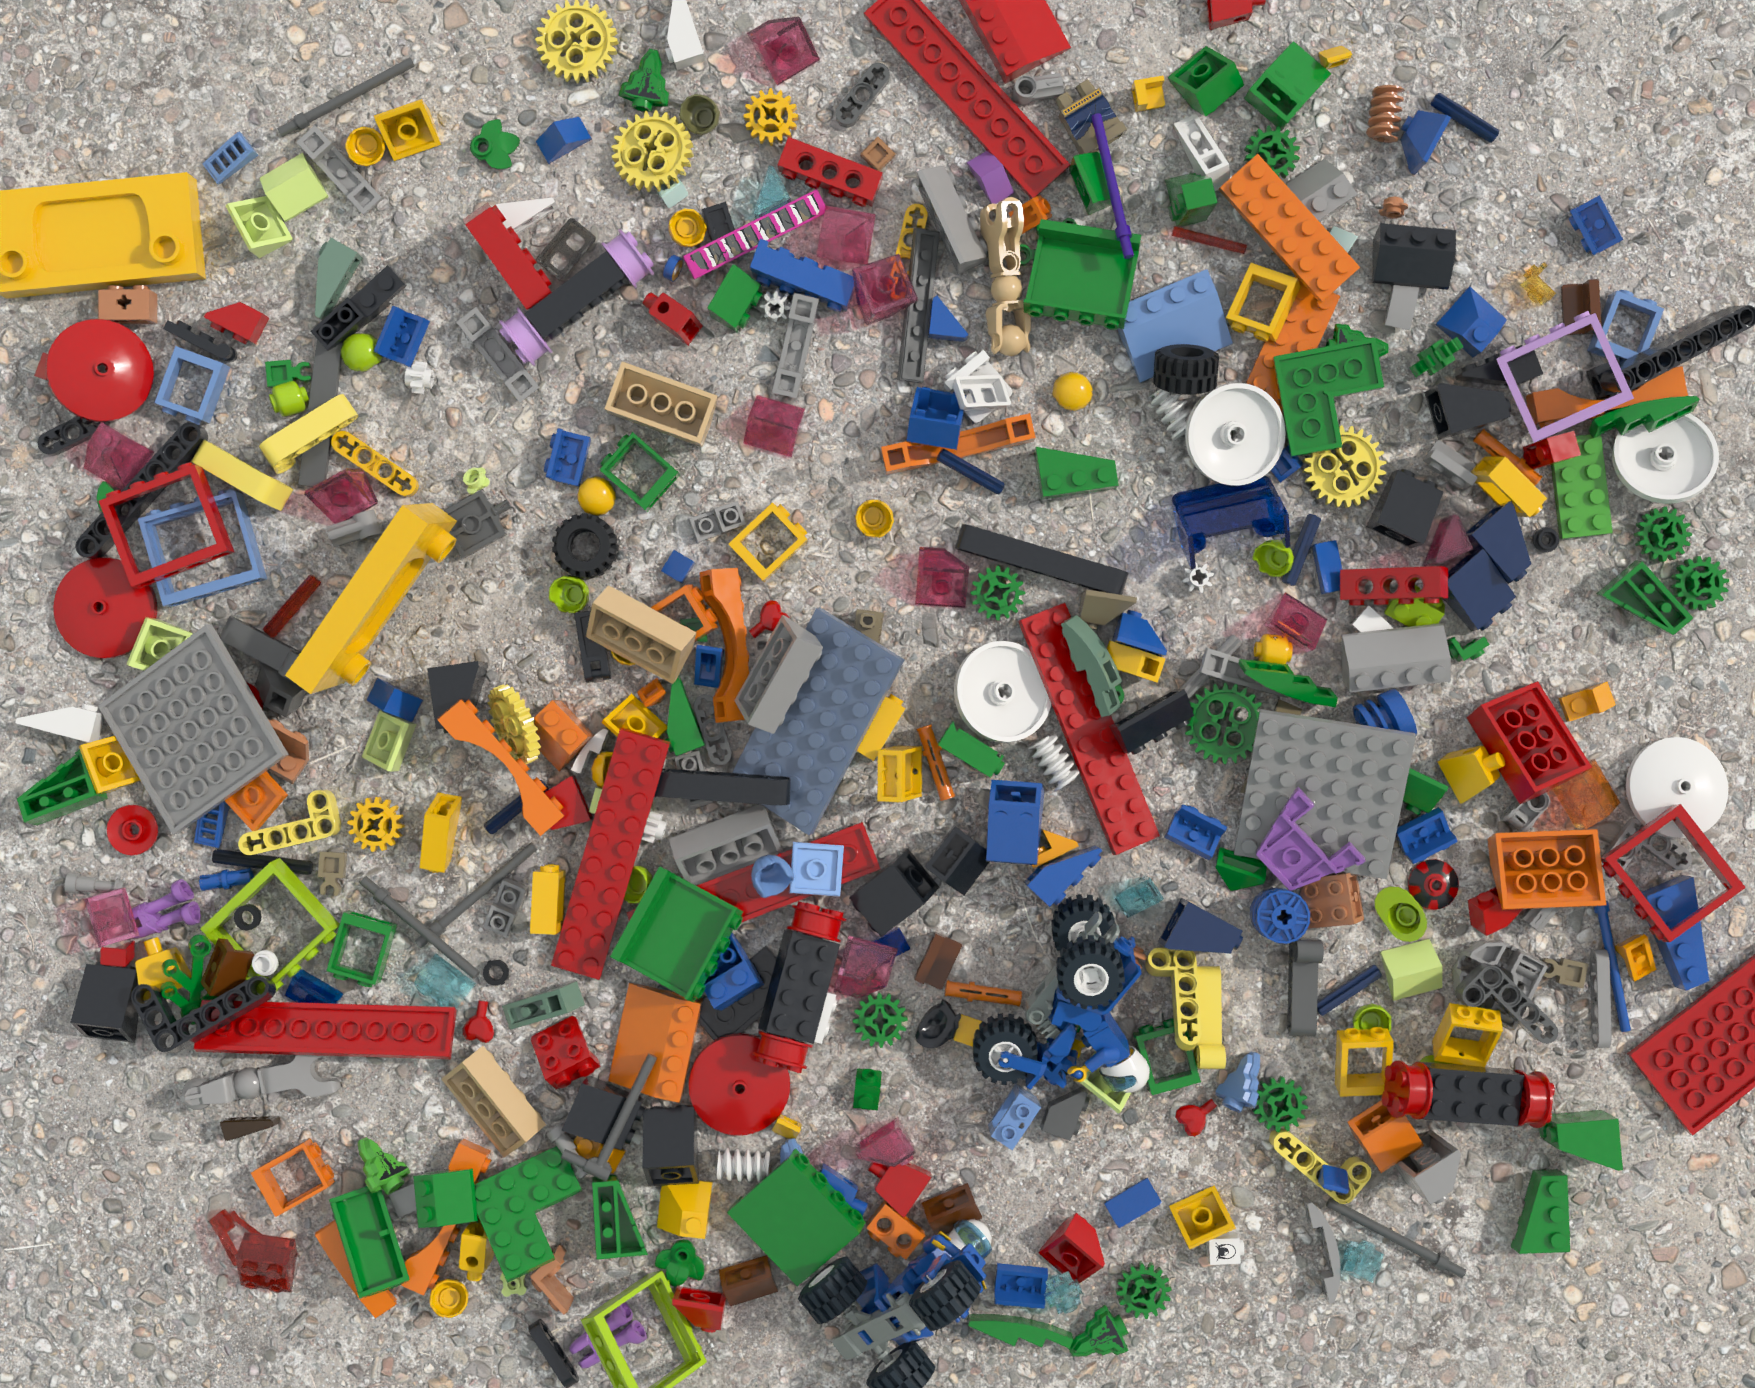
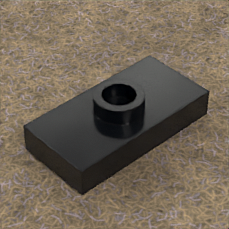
M726 202L701 210L711 242L735 230Z

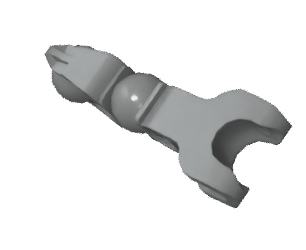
M296 1055L292 1061L273 1064L259 1069L246 1067L237 1073L231 1072L211 1080L193 1078L184 1085L180 1100L193 1110H202L210 1104L229 1103L240 1097L243 1099H254L261 1094L289 1089H298L309 1097H318L338 1091L341 1085L337 1078H322L317 1075L315 1062L323 1056Z

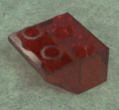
M245 1232L236 1256L241 1286L249 1289H269L275 1293H291L297 1259L295 1239Z

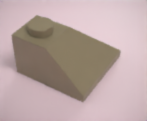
M1085 590L1081 594L1078 616L1092 630H1098V626H1104L1137 602V597Z

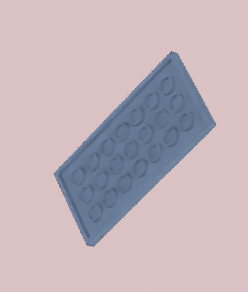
M820 607L816 608L806 627V630L815 635L823 647L819 660L812 666L807 681L802 684L795 702L788 708L782 725L778 726L774 734L755 727L732 772L791 778L790 804L765 805V807L807 835L814 833L905 659Z

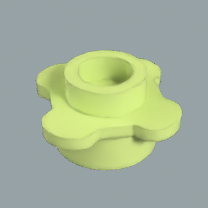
M471 468L464 474L463 482L468 486L467 492L469 494H474L489 485L490 480L486 478V470L484 468Z
M502 1273L500 1279L503 1281L502 1294L505 1297H509L511 1294L524 1295L527 1291V1287L524 1285L526 1275L513 1280L516 1282V1285L513 1286L511 1284L512 1281L507 1283Z

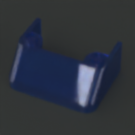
M1265 475L1245 485L1219 483L1179 492L1172 497V508L1181 548L1191 569L1196 568L1195 554L1205 549L1206 538L1252 527L1258 535L1263 537H1272L1279 534L1285 548L1291 547L1289 514L1271 479Z

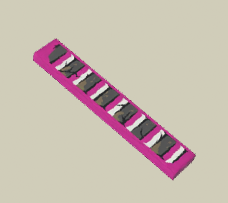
M818 189L684 255L683 259L695 280L756 249L760 238L770 242L828 213V210Z

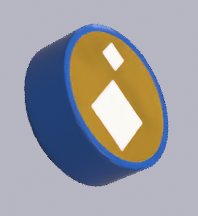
M672 255L668 259L663 271L665 279L674 282L678 278L683 267V258Z

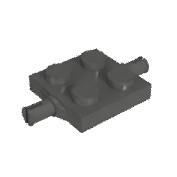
M480 490L444 510V512L457 520L449 533L457 539L454 546L462 559L507 535L499 515L512 508L508 499L494 506L488 501L483 490Z

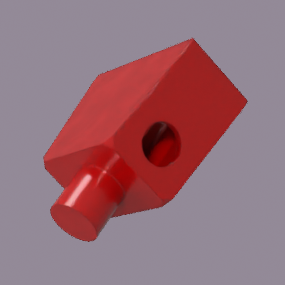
M1207 0L1209 30L1249 20L1253 11L1252 6H1264L1266 0Z
M650 292L643 300V305L649 309L648 313L654 321L687 346H689L703 327L692 311L665 293H661L658 297Z
M575 775L566 778L545 792L549 799L554 796L564 807L560 810L564 816L550 830L593 820Z
M893 1156L888 1165L875 1157L867 1169L878 1177L874 1184L875 1191L904 1218L932 1178L931 1172L897 1156Z

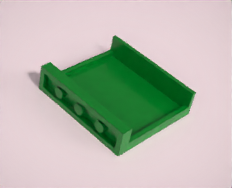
M1041 219L1027 295L1023 301L1024 313L1036 318L1042 316L1052 317L1060 322L1071 320L1085 326L1096 324L1110 330L1124 329L1141 246V234L1132 233L1130 241L1134 256L1124 259L1121 244L1116 238L1115 230Z
M659 866L610 957L683 996L684 999L695 1002L696 998L699 999L706 988L704 983L708 976H712L718 966L716 961L720 954L724 953L729 947V937L733 930L739 928L743 919L741 916L743 911Z
M796 1148L786 1160L744 1197L740 1196L727 1212L797 1287L859 1235L866 1223L861 1213L853 1209L845 1201L843 1194L835 1190L828 1183L825 1175L818 1172L810 1164L809 1159Z

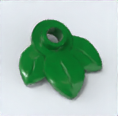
M500 119L491 120L482 126L480 135L472 139L470 151L475 158L486 160L492 168L508 169L512 167V162L508 155L517 149L520 138L512 133L502 132ZM482 144L488 146L484 152L479 151V147Z
M682 1239L675 1242L671 1249L662 1250L656 1257L655 1266L666 1269V1279L669 1280L670 1285L673 1287L682 1285L688 1277L701 1281L704 1276V1262L696 1255V1249L689 1240ZM679 1252H685L687 1255H681Z

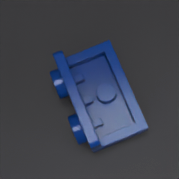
M1601 195L1570 210L1572 216L1569 217V221L1575 231L1580 229L1584 237L1580 241L1587 253L1592 252L1593 255H1597L1624 240Z
M392 306L380 337L377 340L374 352L388 360L411 367L430 321L408 313L399 307Z
M558 428L557 433H553L550 441V448H552L551 457L546 459L544 465L546 478L580 487L591 438Z
M1182 804L1174 813L1164 838L1210 860L1214 855L1221 836L1226 832L1227 826L1221 824L1216 818L1200 813L1193 806Z
M1439 807L1398 827L1396 832L1402 853L1412 864L1424 861L1427 857L1445 850L1458 842L1456 836L1449 829L1444 812Z
M997 1263L994 1303L1004 1306L1044 1309L1048 1268Z

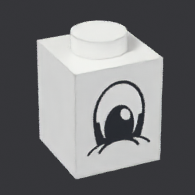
M1228 1232L1206 1242V1259L1210 1265L1241 1264L1240 1256L1244 1255V1242L1240 1240L1236 1232Z

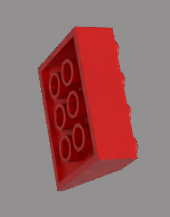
M959 0L1004 84L1071 49L1046 0Z
M1538 681L1481 704L1467 717L1488 754L1492 755L1499 752L1504 757L1505 766L1498 770L1519 804L1534 799L1592 768Z

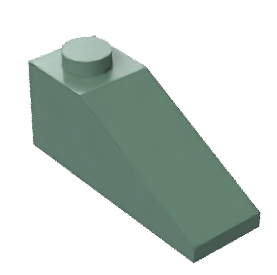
M333 238L325 242L319 251L315 316L320 320H323L333 311L363 259L359 253Z
M575 981L505 1004L502 1008L511 1030L569 1013L584 1006L585 1003L578 983Z

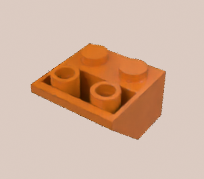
M1382 1100L1347 1122L1353 1136L1380 1173L1388 1170L1424 1146L1406 1115L1402 1118L1392 1117L1387 1107L1383 1106Z

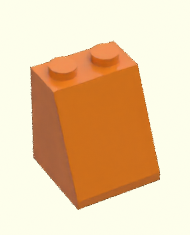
M552 700L534 717V725L538 728L536 734L540 737V740L537 741L541 748L538 750L559 772L581 752L583 747L594 736L561 700Z

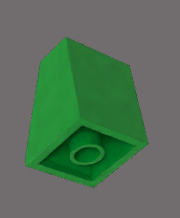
M1603 1110L1552 1114L1550 1123H1546L1543 1127L1539 1128L1541 1138L1555 1148L1617 1171L1623 1170L1619 1119Z

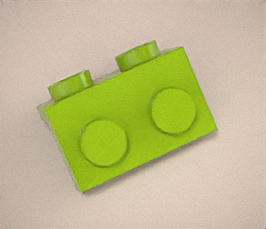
M1415 584L1414 587L1416 592L1418 593L1421 591V589ZM1414 599V604H1398V600H1390L1389 605L1384 609V614L1408 627L1438 624L1445 614V604L1442 599H1439L1437 604H1424V599Z

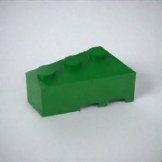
M1193 172L1165 179L1171 206L1168 208L1169 216L1172 222L1175 221L1176 227L1179 228L1206 221L1218 203L1212 178L1201 176V174L1196 175Z
M1035 447L1034 449L1041 500L1111 490L1119 486L1115 460Z
M1635 560L1596 593L1671 635L1676 634L1693 619L1690 613L1643 561Z
M80 749L66 763H61L57 766L56 770L47 778H42L17 798L24 823L38 826L108 799L107 793L96 794Z
M1558 1169L1533 1170L1524 1198L1525 1204L1522 1215L1519 1216L1517 1222L1518 1228L1515 1239H1512L1510 1247L1519 1254L1570 1252L1568 1176Z
M609 1175L606 1182L595 1176L591 1177L596 1259L648 1255L617 1175Z

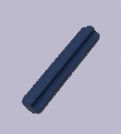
M1437 93L1430 103L1432 107L1450 116L1451 119L1489 143H1492L1499 134V129L1441 93Z
M941 449L937 455V461L991 492L999 495L1004 489V482L948 450Z
M1308 514L1306 516L1292 552L1294 556L1292 568L1281 579L1286 585L1295 586L1321 523V518L1317 515Z
M540 780L547 788L543 791L545 793L549 788L543 780ZM519 795L484 823L488 833H496L522 812L521 796Z
M1375 964L1369 966L1318 1000V1014L1324 1016L1381 978L1382 974Z

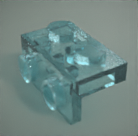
M438 954L431 958L417 975L414 982L417 990L424 996H431L435 999L439 1007H455L456 1010L476 985L474 981Z

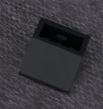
M954 825L924 864V867L965 896L989 864L986 861L987 849Z

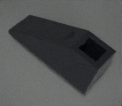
M1535 350L1507 362L1517 385L1543 375ZM1499 354L1484 359L1486 364L1477 367L1476 363L1461 368L1462 373L1455 376L1458 381L1508 386L1496 360L1500 357Z

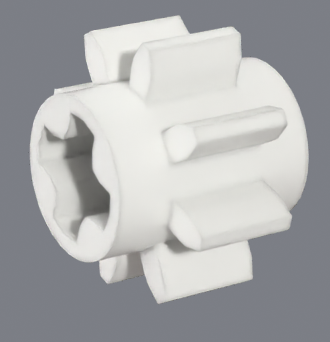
M779 288L773 294L767 291L764 295L767 301H762L760 304L761 308H765L766 313L764 317L774 318V322H777L781 316L786 319L789 315L787 310L791 309L792 304L787 299L789 293L783 294L779 292Z
M415 361L412 367L406 368L405 385L412 387V393L424 394L427 388L432 389L434 370L427 368V363Z
M1194 562L1192 563L1193 570L1187 568L1183 570L1187 577L1181 582L1188 583L1189 592L1197 588L1200 594L1203 593V585L1206 587L1212 586L1208 580L1214 573H1208L1205 570L1207 564L1198 567L1197 563ZM1196 571L1198 575L1203 576L1199 584L1198 581L1192 580V576L1196 575Z
M650 812L642 837L643 841L654 843L655 839H663L667 822L662 821V814Z

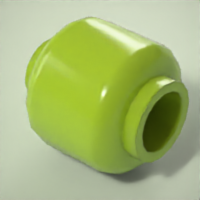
M295 381L276 385L272 388V394H269L275 414L279 413L282 417L303 412L305 410V402L309 401L305 387L299 388Z

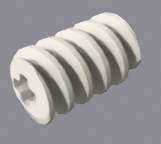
M1160 389L1150 396H1155L1151 405H1160L1156 411L1157 415L1166 414L1161 421L1162 423L1171 422L1166 430L1168 432L1176 431L1171 437L1174 441L1185 435L1188 416L1192 409L1183 410L1187 400L1178 401L1177 399L1181 394L1170 393Z
M1057 735L1047 736L1028 748V750H1037L1032 756L1033 759L1042 758L1038 767H1048L1043 775H1053L1048 783H1058L1054 792L1072 782L1079 774L1078 769L1070 771L1074 765L1073 761L1065 762L1069 754L1067 752L1059 753L1063 745H1054L1058 739Z
M729 1148L725 1149L723 1155L720 1154L719 1150L717 1179L721 1180L724 1173H726L728 1181H731L734 1174H736L738 1182L743 1180L744 1175L747 1176L749 1183L753 1181L754 1176H757L758 1183L761 1182L769 1174L770 1152L766 1151L764 1157L761 1158L759 1150H756L753 1157H751L749 1149H746L743 1156H741L739 1148H736L733 1155L730 1154Z

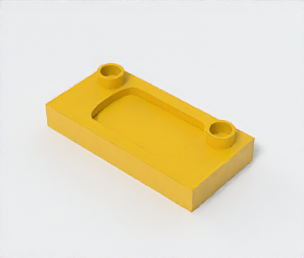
M187 172L0 190V296L6 299L107 289V286L111 285L131 287L134 285L206 279L197 180Z
M434 503L402 505L285 676L309 694L338 686L345 682L351 686L356 685L371 666V661L364 657L365 653L432 558L437 563H440L453 549L457 539L449 532L457 520Z

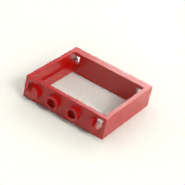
M185 463L177 467L178 471L170 474L169 472L156 474L153 476L154 480L146 483L145 481L135 482L129 486L130 489L123 492L121 490L109 492L106 494L105 499L99 500L131 587L140 589L234 553L203 467L193 465L192 463ZM191 477L216 544L139 573L114 506Z
M1681 804L1671 806L1601 857L1605 874L1609 878L1614 877L1619 884L1617 889L1626 899L1630 898L1635 905L1633 907L1635 913L1642 920H1647L1651 926L1649 928L1651 934L1663 942L1673 941L1746 888ZM1673 820L1726 890L1672 929H1669L1617 860Z

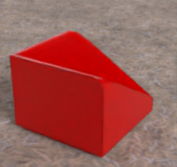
M130 941L117 948L101 947L100 964L126 967L135 957V941Z

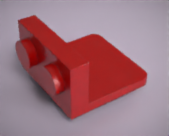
M570 1016L531 1037L544 1079L556 1090L569 1086L572 1081L580 1077L591 1075L594 1070L601 1067L598 1058L589 1050L578 1019L575 1016Z

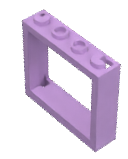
M1589 311L1574 317L1575 322L1566 327L1564 323L1550 328V334L1542 338L1537 334L1524 340L1526 345L1516 349L1513 345L1500 351L1501 357L1496 359L1534 443L1634 399L1596 313L1590 315ZM1591 324L1622 393L1537 430L1507 362Z

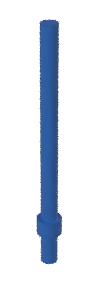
M1606 900V906H1593L1594 913L1598 915L1604 949L1609 954L1610 980L1620 1031L1628 1032L1631 1031L1608 916L1610 911L1609 902Z

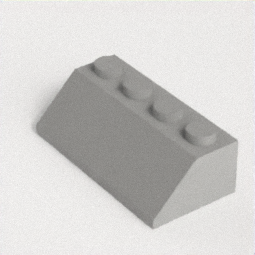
M1325 159L1286 184L1319 222L1350 203L1357 196V192L1344 173ZM1242 217L1266 255L1270 256L1273 254L1274 251Z
M944 165L917 171L916 185L937 231L940 232V237L957 274L959 275L985 263L986 254H988L987 246L983 239H978L975 231H978L973 217L968 218L965 208H967V204L963 195H958L954 188L957 183L951 171L947 172Z
M781 616L734 700L748 725L773 734L778 726L782 725L788 708L795 702L800 687L807 681L809 672L814 663L819 660L823 649L815 635L787 616Z
M1442 623L1341 634L1342 681L1349 693L1451 681V657Z
M761 804L669 838L674 860L682 876L694 885L751 865L761 856L777 855L783 852L770 815L765 805Z
M1430 1130L1420 1137L1424 1146L1394 1166L1404 1182L1431 1205L1443 1202L1448 1198V1194L1453 1191L1461 1153L1453 1145Z

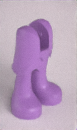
M179 879L172 883L169 894L152 902H144L128 910L123 915L124 922L127 923L139 919L142 925L129 932L131 938H142L154 933H161L164 930H168L169 925L184 921L189 926L200 923L201 912L198 903L195 901L189 902L165 915L158 913L166 908L193 899L194 893L188 883L183 879Z
M624 1302L615 1308L611 1316L606 1320L611 1332L632 1320L633 1313L628 1303ZM634 1320L616 1334L614 1339L618 1347H621L628 1343H642L647 1339V1334L642 1324ZM587 1332L574 1340L569 1347L572 1355L587 1345H590L593 1351L578 1362L579 1366L583 1369L601 1362Z

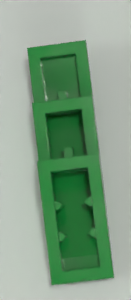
M1683 396L1640 402L1616 409L1593 419L1588 431L1593 438H1596L1616 428L1622 436L1644 425L1650 433L1693 412L1700 399L1697 396Z
M1239 659L1238 664L1244 674L1265 687L1301 701L1336 708L1338 698L1331 688L1316 686L1309 676L1295 675L1288 664Z
M969 1314L967 1318L968 1326L1014 1347L1018 1338L1041 1348L1045 1340L1049 1339L1070 1349L1074 1340L1072 1333L1024 1317L1000 1314Z

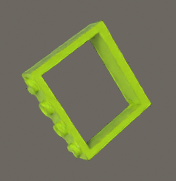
M281 858L270 862L200 928L214 945H216L218 938L228 939L235 950H243L222 926L234 916L235 911L239 907L246 905L277 876L324 930L271 978L276 985V992L284 985L282 982L287 976L291 978L301 970L300 963L304 960L310 961L319 953L317 948L322 943L326 945L336 937L335 931L340 925ZM252 964L246 976V980L254 976H262L254 971ZM264 982L257 986V993L259 995L265 991Z
M662 1270L648 1273L581 1319L614 1388L639 1387L604 1316L646 1287L649 1288L684 1359L683 1363L649 1388H672L707 1362L701 1350L702 1347L692 1332L691 1324L672 1305L674 1293L670 1287L669 1280L666 1279Z

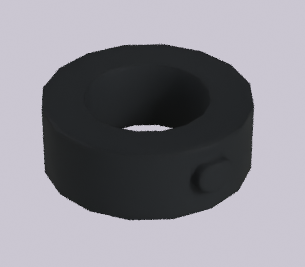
M243 905L234 913V922L241 930H252L261 922V911L255 905ZM244 911H249L253 915V922L251 924L244 922L242 918Z
M489 960L483 969L484 980L490 985H503L509 976V968L501 960ZM492 966H499L502 969L503 975L500 979H493L490 976L489 970Z

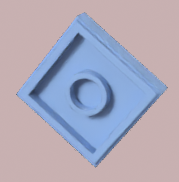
M793 842L791 869L794 874V880L790 883L789 893L840 896L844 845Z

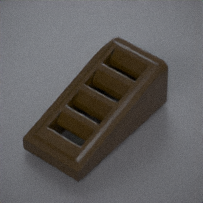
M279 1116L233 1117L221 1121L220 1126L225 1141H230L271 1128L280 1123L281 1120Z

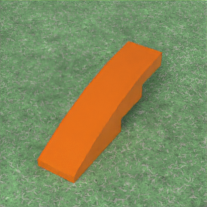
M333 1220L315 1232V1237L343 1279L359 1298L337 1224ZM389 1290L359 1299L375 1319L397 1305V1299Z

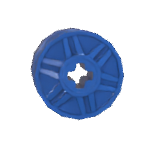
M1395 688L1377 695L1378 707L1370 699L1364 701V706L1362 704L1353 706L1356 724L1411 732L1417 736L1416 724L1410 709Z
M1271 887L1262 890L1254 897L1250 906V920L1260 935L1276 943L1288 944L1297 941L1306 933L1310 924V911L1307 903L1300 895L1284 888ZM1281 910L1287 913V917L1283 918V922L1277 919V916L1281 915Z

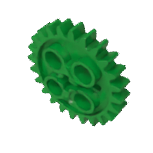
M1224 683L1222 690H1219L1218 686L1214 684L1213 692L1204 688L1205 696L1202 697L1196 694L1195 696L1199 702L1197 704L1190 702L1191 707L1194 709V716L1191 717L1190 723L1186 725L1191 727V729L1185 732L1186 736L1194 737L1189 742L1190 746L1198 744L1195 752L1198 754L1204 750L1203 758L1205 760L1212 755L1214 764L1218 762L1219 758H1222L1224 765H1227L1228 758H1232L1233 762L1237 764V756L1247 760L1245 752L1249 751L1252 753L1259 716L1257 710L1262 706V703L1253 704L1256 695L1252 694L1247 697V688L1238 692L1237 684H1234L1232 690H1229L1227 683ZM1215 702H1219L1224 706L1223 711L1218 715L1210 713V706ZM1232 702L1233 708L1229 715V722L1232 726L1226 727L1223 743L1219 746L1218 740L1222 733V726L1219 722L1225 721L1228 704ZM1238 709L1248 711V717L1245 721L1235 720L1234 714ZM1212 726L1216 728L1217 734L1214 738L1206 739L1203 737V731L1206 727ZM1232 733L1241 735V742L1236 746H1231L1227 742L1229 735Z

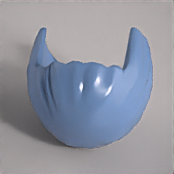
M776 855L761 856L752 867V883L762 898L783 892L794 880L791 867L784 859Z

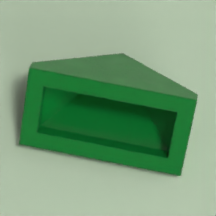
M1222 847L1218 849L1215 868L1230 891L1264 884L1267 866L1261 860L1234 855V851Z

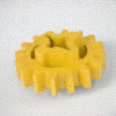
M769 88L767 95L760 90V97L757 99L752 95L751 101L753 104L745 105L746 110L750 112L744 114V120L750 121L745 125L746 130H752L751 137L753 139L760 136V144H763L766 139L769 140L770 146H773L776 139L782 144V137H792L789 130L797 129V125L793 122L799 120L798 114L793 113L797 110L796 104L789 105L791 97L783 98L782 90H779L777 95L773 94L772 88ZM756 111H758L760 115V118L757 120V124L754 121ZM785 111H787L788 113V120L786 124L782 119V116L785 114ZM766 114L770 116L775 114L776 120L771 118L767 120Z
M375 797L374 803L371 798L365 799L366 805L361 802L357 803L356 806L359 810L350 812L354 816V820L347 821V824L353 825V829L348 833L356 834L357 836L353 842H363L361 849H366L370 845L371 852L377 851L378 846L382 851L387 850L386 843L394 846L396 842L393 838L402 837L398 829L405 827L404 824L399 823V819L404 817L403 814H396L399 806L390 807L391 800L386 799L382 803L381 797ZM378 807L383 809L384 811L378 814L370 808ZM361 818L363 819V828H362V829H361V826H360ZM381 819L378 824L379 828L370 830L374 825L373 820ZM389 820H392L391 830L389 829ZM376 835L379 839L381 838L382 840L373 841L368 839V837Z

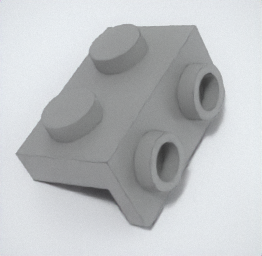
M1440 440L1434 443L1423 459L1431 470L1438 474L1442 473L1458 488H1468L1478 478L1471 473L1476 465Z

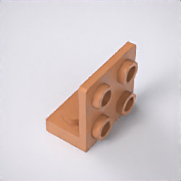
M271 719L269 722L289 755L267 771L293 784L309 761L308 740L300 732H291L284 728V725L279 721Z
M1343 872L1336 875H1327L1321 877V880L1300 887L1301 897L1307 903L1310 911L1308 929L1354 925L1364 920L1356 874Z
M559 1244L552 1250L555 1260L533 1270L530 1278L534 1288L539 1292L543 1291L549 1298L550 1306L555 1311H560L564 1315L568 1312L574 1297L555 1276L561 1269L560 1266L565 1262L563 1257L567 1252Z

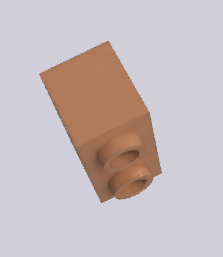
M116 285L107 286V289L98 290V319L109 320L119 324H157V294L151 291L148 286L134 285L133 289H123L122 286Z

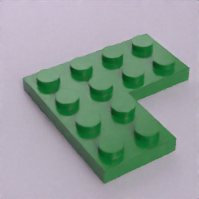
M1375 337L1273 357L1290 456H1301L1343 447L1334 398L1384 388Z
M557 1146L474 1184L477 1215L507 1283L555 1260L536 1213L582 1192L570 1162L561 1159L562 1153Z

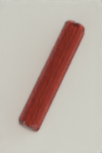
M308 575L263 627V631L268 636L275 637L321 585L320 580L314 575Z

